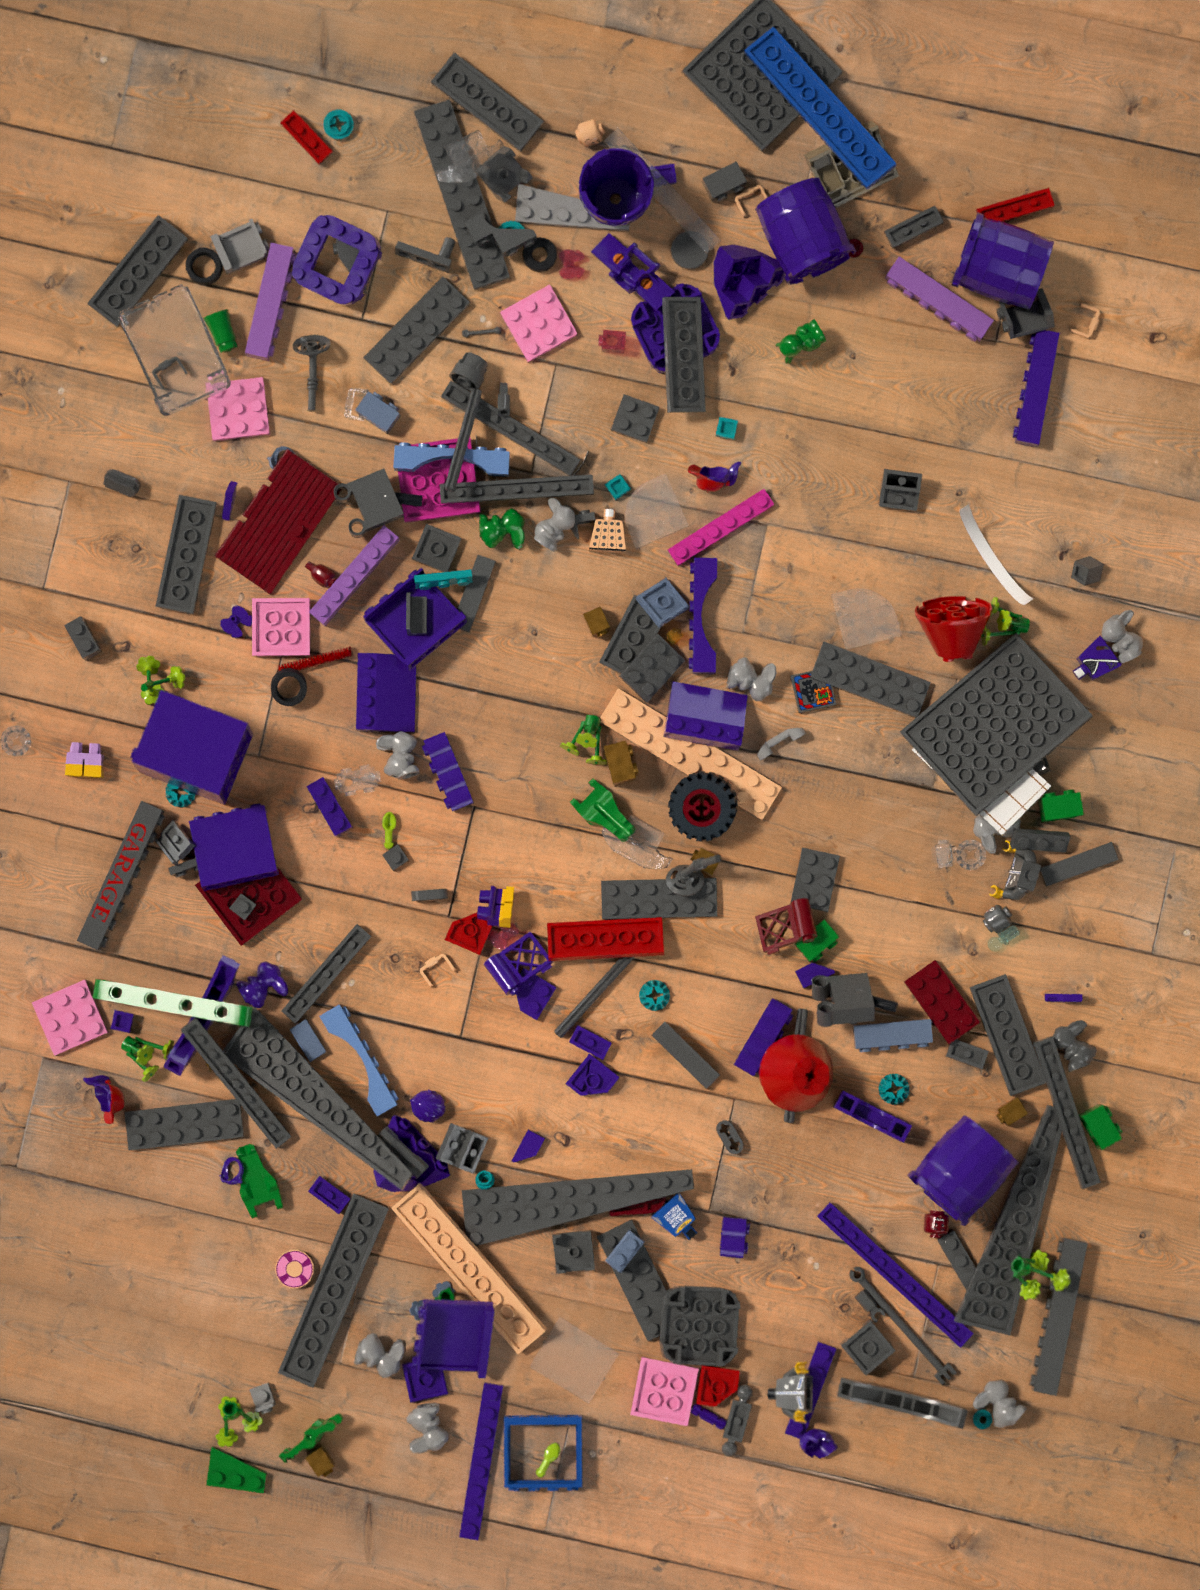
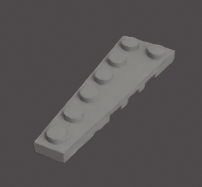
M518 184L515 221L518 223L629 232V224L609 226L598 222L587 212L582 201L578 198Z

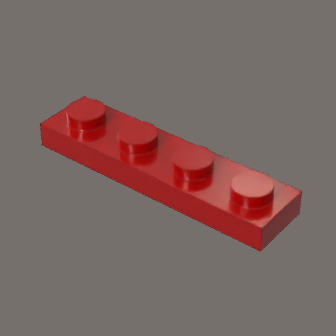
M1046 188L978 208L976 213L984 214L985 218L1005 222L1053 208L1055 205L1050 188Z

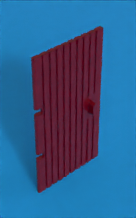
M288 449L267 478L272 482L271 485L268 487L263 483L242 514L247 518L245 523L238 520L214 555L270 595L336 500L334 488L338 485V483Z

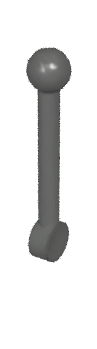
M500 327L478 331H468L465 329L462 331V335L467 338L469 335L500 334L502 329Z

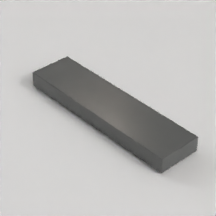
M477 555L472 568L473 583L466 585L457 609L467 618V623L460 628L462 631L470 633L496 563L495 560Z
M1110 842L1042 867L1040 872L1047 887L1119 859L1113 843Z

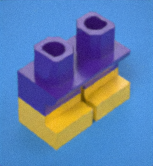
M491 886V890H480L479 903H489V907L478 906L477 919L487 920L488 925L510 928L514 887L506 886V889H497L495 886Z

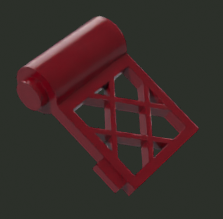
M807 898L794 900L789 905L755 916L762 949L768 955L780 952L779 948L799 941L811 943L818 936L810 902ZM788 911L789 917L786 923L779 921L778 919L781 914ZM766 918L773 920L768 930L763 928L762 920ZM777 922L783 925L779 935L772 932ZM787 928L792 930L794 938L788 940L782 938ZM770 934L777 937L773 945L767 946L766 941Z

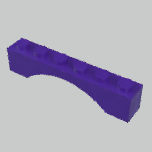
M694 558V563L690 562V574H694V582L690 581V593H694L693 601H690V612H693V620H689V631H693V639H689V650H693V658H689V669H692V674H716V653L705 637L701 613L705 596L717 579V558Z

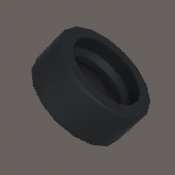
M198 248L192 251L186 260V271L190 279L196 284L202 286L211 285L222 274V262L218 254L209 248ZM200 256H208L214 260L215 270L209 277H199L193 270L194 261Z
M286 668L274 675L271 681V694L276 702L284 706H295L305 698L307 683L301 672L296 669ZM284 677H294L300 683V691L293 698L283 697L278 692V683Z

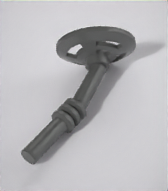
M322 335L303 336L293 343V350L295 352L309 356V378H307L309 412H315L316 390H318L317 355L325 352L331 346L330 339Z
M720 855L709 858L702 857L694 860L690 865H678L672 868L666 876L667 888L673 894L682 897L697 894L704 885V876L700 870L707 868L709 865L719 863L721 861ZM677 870L675 878L671 879L672 874ZM695 878H699L698 884L693 888L691 884ZM676 884L680 888H686V890L678 889L674 885Z

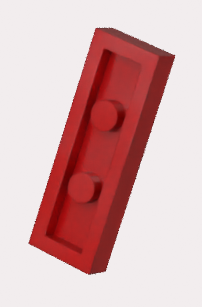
M294 110L280 122V125L318 165L333 153Z

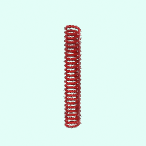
M349 646V649L346 647V650L343 647V651L340 648V651L337 649V652L334 650V653L331 651L328 654L326 652L325 655L323 653L322 655L319 654V656L308 657V661L305 658V662L303 658L302 662L299 659V663L296 660V664L295 661H293V664L290 662V665L287 662V666L284 663V666L283 664H281V667L278 665V669L280 671L281 668L291 667L296 670H304L305 668L313 667V665L316 667V664L319 666V663L322 665V663L325 664L328 661L334 662L337 659H345L352 656L351 646Z

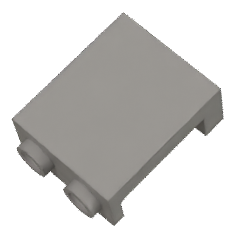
M250 219L249 223L219 236L218 234L210 236L227 274L268 257L267 251L270 248L266 239H261L259 234L262 233L259 223H254L253 219Z

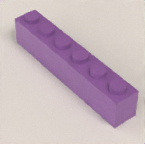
M271 242L246 345L245 354L248 357L269 361L270 356L273 357L275 345H273V341L279 335L280 327H277L278 320L283 318L284 309H282L283 301L286 302L288 297L286 287L287 283H291L292 272L290 270L297 256L293 247Z
M898 257L885 277L888 285L895 289L897 287L901 289L903 295L907 298H914L919 301L918 304L926 310L929 308L934 311V315L940 320L945 319L951 323L950 326L953 329L965 332L966 337L971 341L975 342L977 340L980 342L994 321L901 257Z
M384 525L309 613L326 626L400 541L399 537Z

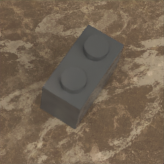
M737 161L702 179V183L712 202L716 200L721 202L728 198V194L733 192L737 194L743 191L747 184Z
M82 616L64 625L82 659L86 661L102 652Z

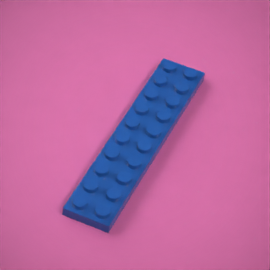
M774 27L744 50L748 58L867 190L896 167V162Z

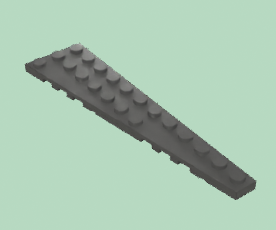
M254 1007L250 1027L241 1026L223 1050L232 1063L399 1189L403 1190L414 1175L410 1169L267 1018Z
M1047 1105L955 1316V1322L1009 1336L1011 1334L1022 1285L1019 1279L1013 1276L1014 1272L1011 1265L1017 1256L1030 1258L1062 1133L1054 1106Z
M692 1169L491 1187L487 1190L480 1188L462 1190L466 1236L475 1246L691 1190L694 1189Z

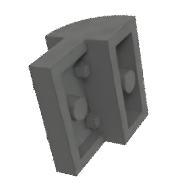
M884 469L879 506L917 511L922 473Z
M450 1123L436 1159L474 1174L488 1138L467 1128Z

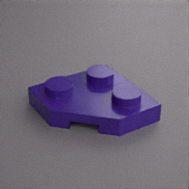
M523 968L520 973L522 978L529 973V971ZM537 975L533 976L520 986L521 990L516 994L520 1011L537 1020L557 987Z
M588 1054L566 1082V1085L580 1096L608 1093L619 1079V1076L591 1054Z

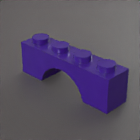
M841 1090L833 1108L904 1143L912 1125Z

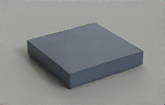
M667 578L636 597L637 602L659 628L690 607Z

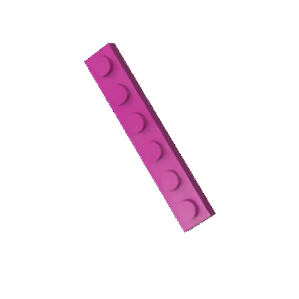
M762 489L667 551L676 565L679 566L774 506V503L765 489Z

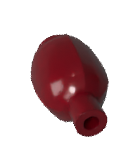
M309 561L305 565V568L311 571L312 579L324 588L331 587L337 580L335 573L322 564L314 565Z

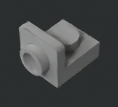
M269 1383L251 1388L250 1393L256 1407V1413L261 1411V1414L273 1411L272 1407L276 1403Z

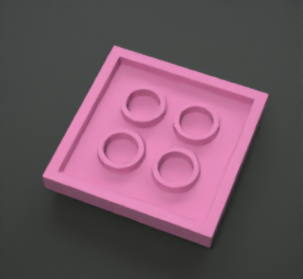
M550 285L500 312L527 362L536 359L578 335Z
M263 377L206 384L213 441L270 435Z
M252 598V656H310V598Z
M86 980L32 1002L54 1056L108 1033Z
M641 1357L630 1415L688 1426L699 1368Z

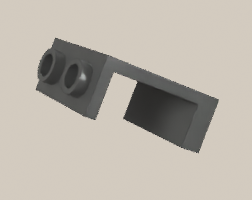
M1043 288L1038 289L1036 301H1033L1029 310L1019 306L1006 309L1004 303L999 301V308L996 309L999 320H1003V330L1005 333L1008 332L1010 339L1055 327L1054 314Z

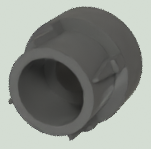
M466 352L462 359H459L458 363L455 364L450 373V378L468 391H471L473 388L479 389L484 381L483 376L488 364L480 356Z

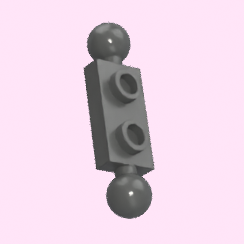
M742 1385L738 1388L739 1400L733 1399L723 1433V1438H727L728 1441L722 1446V1452L727 1457H732L736 1454V1441L742 1443L752 1404L746 1403L753 1395V1390L748 1385Z

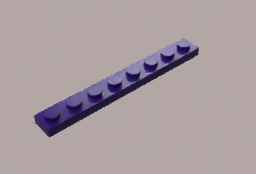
M484 1382L460 1538L479 1540L503 1385Z

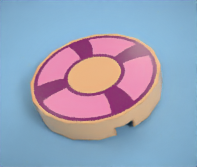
M289 1250L278 1258L275 1273L278 1280L284 1286L300 1288L311 1280L314 1274V1264L306 1252Z

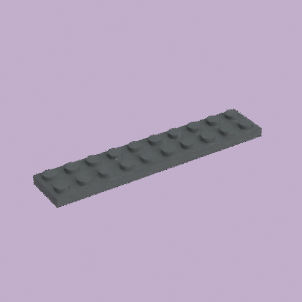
M450 99L414 111L474 290L510 279L504 258L493 238H490L491 241L483 246H480V244L475 246L465 228V221L481 213L484 219L491 226L493 225Z
M353 1193L280 1366L279 1374L314 1388L388 1213V1207Z

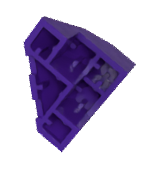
M739 245L720 246L713 262L714 285L728 320L744 317L748 313V308L753 303L758 304L768 295L766 292L774 285L776 287L780 285L785 277V272L776 259L758 250Z

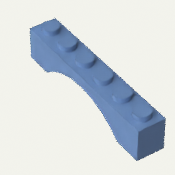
M401 442L399 445H395L394 471L414 472L430 462L452 459L455 448H449V445L430 447V444L411 446L410 443ZM467 446L463 461L476 465L489 476L509 477L510 451H506V448H495V451L487 450V447H476V450L468 449Z
M339 1004L320 1015V1018L329 1033L348 1042L362 1058L369 1080L367 1100L376 1116H379L397 1106L398 1103L396 1101L399 1098L394 1090L390 1091L388 1088L389 1080L384 1073L380 1074L377 1068L380 1065L375 1056L371 1058L368 1050H370V1047L365 1039L361 1041L358 1035L361 1032L356 1023L352 1024L348 1017L351 1014L347 1007H342Z

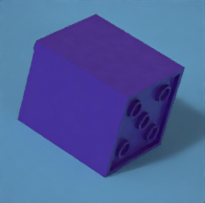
M161 690L137 748L134 747L130 758L133 759L132 763L139 773L225 805L253 733L249 724Z

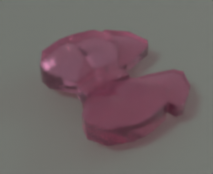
M569 249L561 251L559 259L563 262V268L559 271L560 277L571 280L576 277L579 279L583 276L585 269L574 266V262L584 259L583 253L579 250L575 252Z
M512 922L510 928L499 927L502 930L500 933L493 930L490 931L488 941L499 950L506 949L508 947V940L518 935L519 930Z

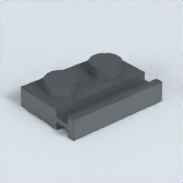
M174 820L162 831L160 838L155 839V842L171 863L176 866L179 864V860H183L195 847L191 839Z

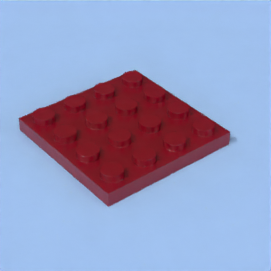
M279 868V875L208 891L202 889L200 881L195 884L196 888L240 946L246 944L303 900ZM241 893L257 905L246 920L229 909Z

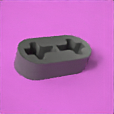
M447 889L412 891L411 899L412 901L448 899Z
M727 1120L720 1121L716 1126V1131L726 1149L732 1154L740 1153L743 1149V1142L734 1126ZM724 1123V1125L730 1126L728 1129L729 1137L724 1132L721 1133L719 1131L722 1128L721 1124ZM731 1137L735 1142H740L737 1151L729 1148L731 1146L729 1140Z

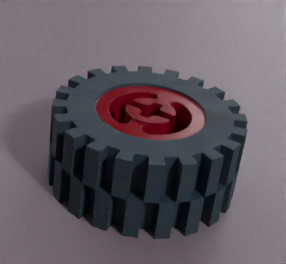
M699 771V773H692L686 778L684 777L676 785L670 795L671 798L668 802L670 811L668 813L669 818L672 817L673 826L678 827V832L681 835L684 833L687 835L686 838H695L696 841L705 839L710 841L715 837H720L729 829L736 816L738 802L735 799V791L731 789L732 785L729 782L726 783L723 780L724 777L720 775L718 777L713 772L705 773V771ZM707 794L712 797L715 802L714 804L708 798L704 799V806H707V808H705L703 816H706L710 811H714L715 814L712 818L700 820L692 815L690 810H693L697 816L701 815V808L698 806L702 802V797L697 799L695 803H692L690 800L694 795Z

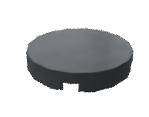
M692 231L679 234L671 246L672 259L679 267L687 270L700 267L707 260L709 253L708 243L705 238L699 233Z

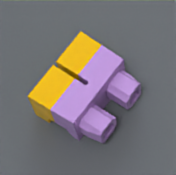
M72 742L70 752H67L65 776L104 778V755L101 754V744L90 743L89 753H82L83 743Z

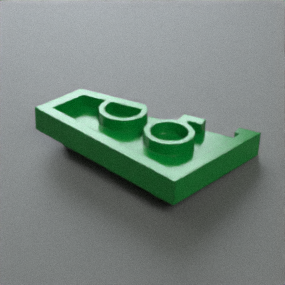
M214 1446L211 1447L206 1486L264 1493L266 1472L248 1463H244L234 1458V1456L218 1450Z

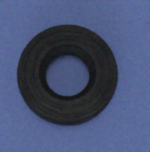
M537 237L532 246L524 247L523 260L529 269L535 272H544L555 264L557 251L550 240ZM536 248L546 250L547 258L544 261L537 262L533 259L532 253Z

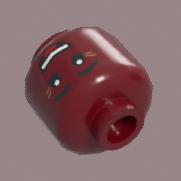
M930 1210L929 1213L925 1214L924 1232L930 1234V1238H941L942 1235L948 1233L949 1216L945 1214V1211Z

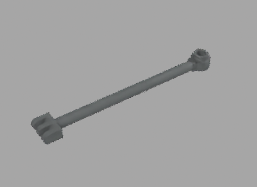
M853 1267L855 1272L859 1271L861 1273L860 1278H855L854 1272L850 1270V1279L862 1285L938 1371L934 1374L935 1378L942 1385L946 1384L941 1377L944 1375L949 1381L951 1377L947 1374V1371L950 1370L954 1376L957 1372L949 1363L943 1366L867 1281L864 1270L860 1267Z

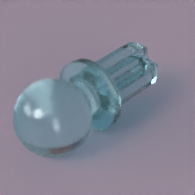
M1012 925L1005 931L998 933L999 937H991L987 942V946L992 952H997L1001 950L1003 943L1008 945L1009 941L1018 936L1020 932L1016 926Z

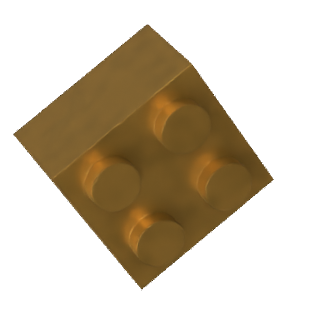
M625 740L604 746L613 786L636 780L638 769L636 762L632 763L631 757L634 755L631 744L627 745Z

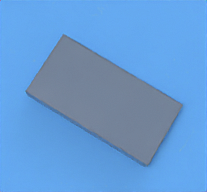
M307 1019L290 1029L309 1062L327 1052Z

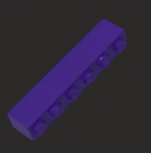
M1042 330L1031 334L1029 345L1033 346L1032 351L1028 352L1026 359L1029 368L1028 371H1024L1023 382H1026L1025 389H1021L1019 400L1022 401V406L1017 409L1016 419H1019L1018 427L1014 426L1012 436L1015 438L1016 444L1038 447L1040 443L1059 332Z

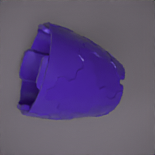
M621 148L603 149L596 152L582 167L579 179L580 200L587 212L602 224L624 226L636 221L648 209L653 196L654 179L648 165L639 155ZM612 195H619L621 197L620 203L613 204L610 201Z

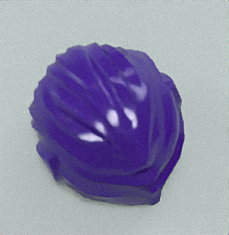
M424 1090L410 1099L412 1112L420 1121L433 1123L445 1113L444 1099L435 1091Z
M822 1429L809 1430L802 1436L799 1444L802 1451L810 1458H813L814 1455L818 1458H823L838 1449L831 1434Z

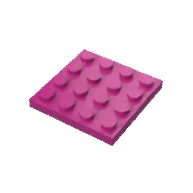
M458 438L419 444H430V447L449 445V448H456ZM469 438L467 445L468 449H472L471 438ZM452 459L430 462L414 472L398 471L400 492L423 496L422 506L420 507L402 505L405 523L480 513L479 502L441 504L440 484L446 483ZM463 461L457 483L476 482L474 464Z

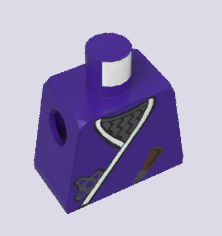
M1100 635L1077 658L1080 666L1072 672L1078 680L1086 675L1091 680H1094L1119 668L1122 664Z

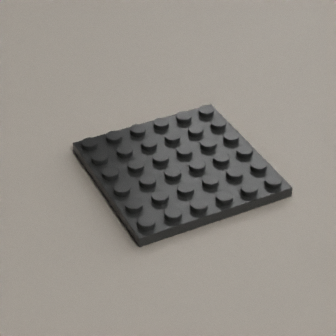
M754 0L682 70V73L761 152L800 114L744 53L746 48L774 27L827 87L843 73L772 0Z

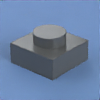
M398 844L382 855L393 871L409 861Z
M241 893L229 909L246 920L257 905Z

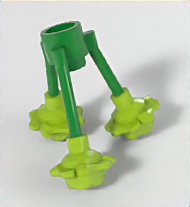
M1041 1250L1031 1253V1259L1017 1256L1011 1265L1014 1272L1013 1276L1022 1283L1020 1296L1024 1300L1035 1299L1040 1294L1041 1284L1036 1279L1025 1281L1022 1276L1029 1275L1031 1271L1038 1273L1053 1281L1055 1291H1063L1071 1281L1070 1276L1067 1274V1269H1060L1057 1274L1045 1272L1048 1269L1050 1259L1047 1258L1048 1254L1041 1252Z

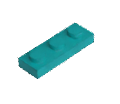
M471 569L414 575L415 588L420 590H428L435 586L447 588L454 584L466 586L469 583H473Z

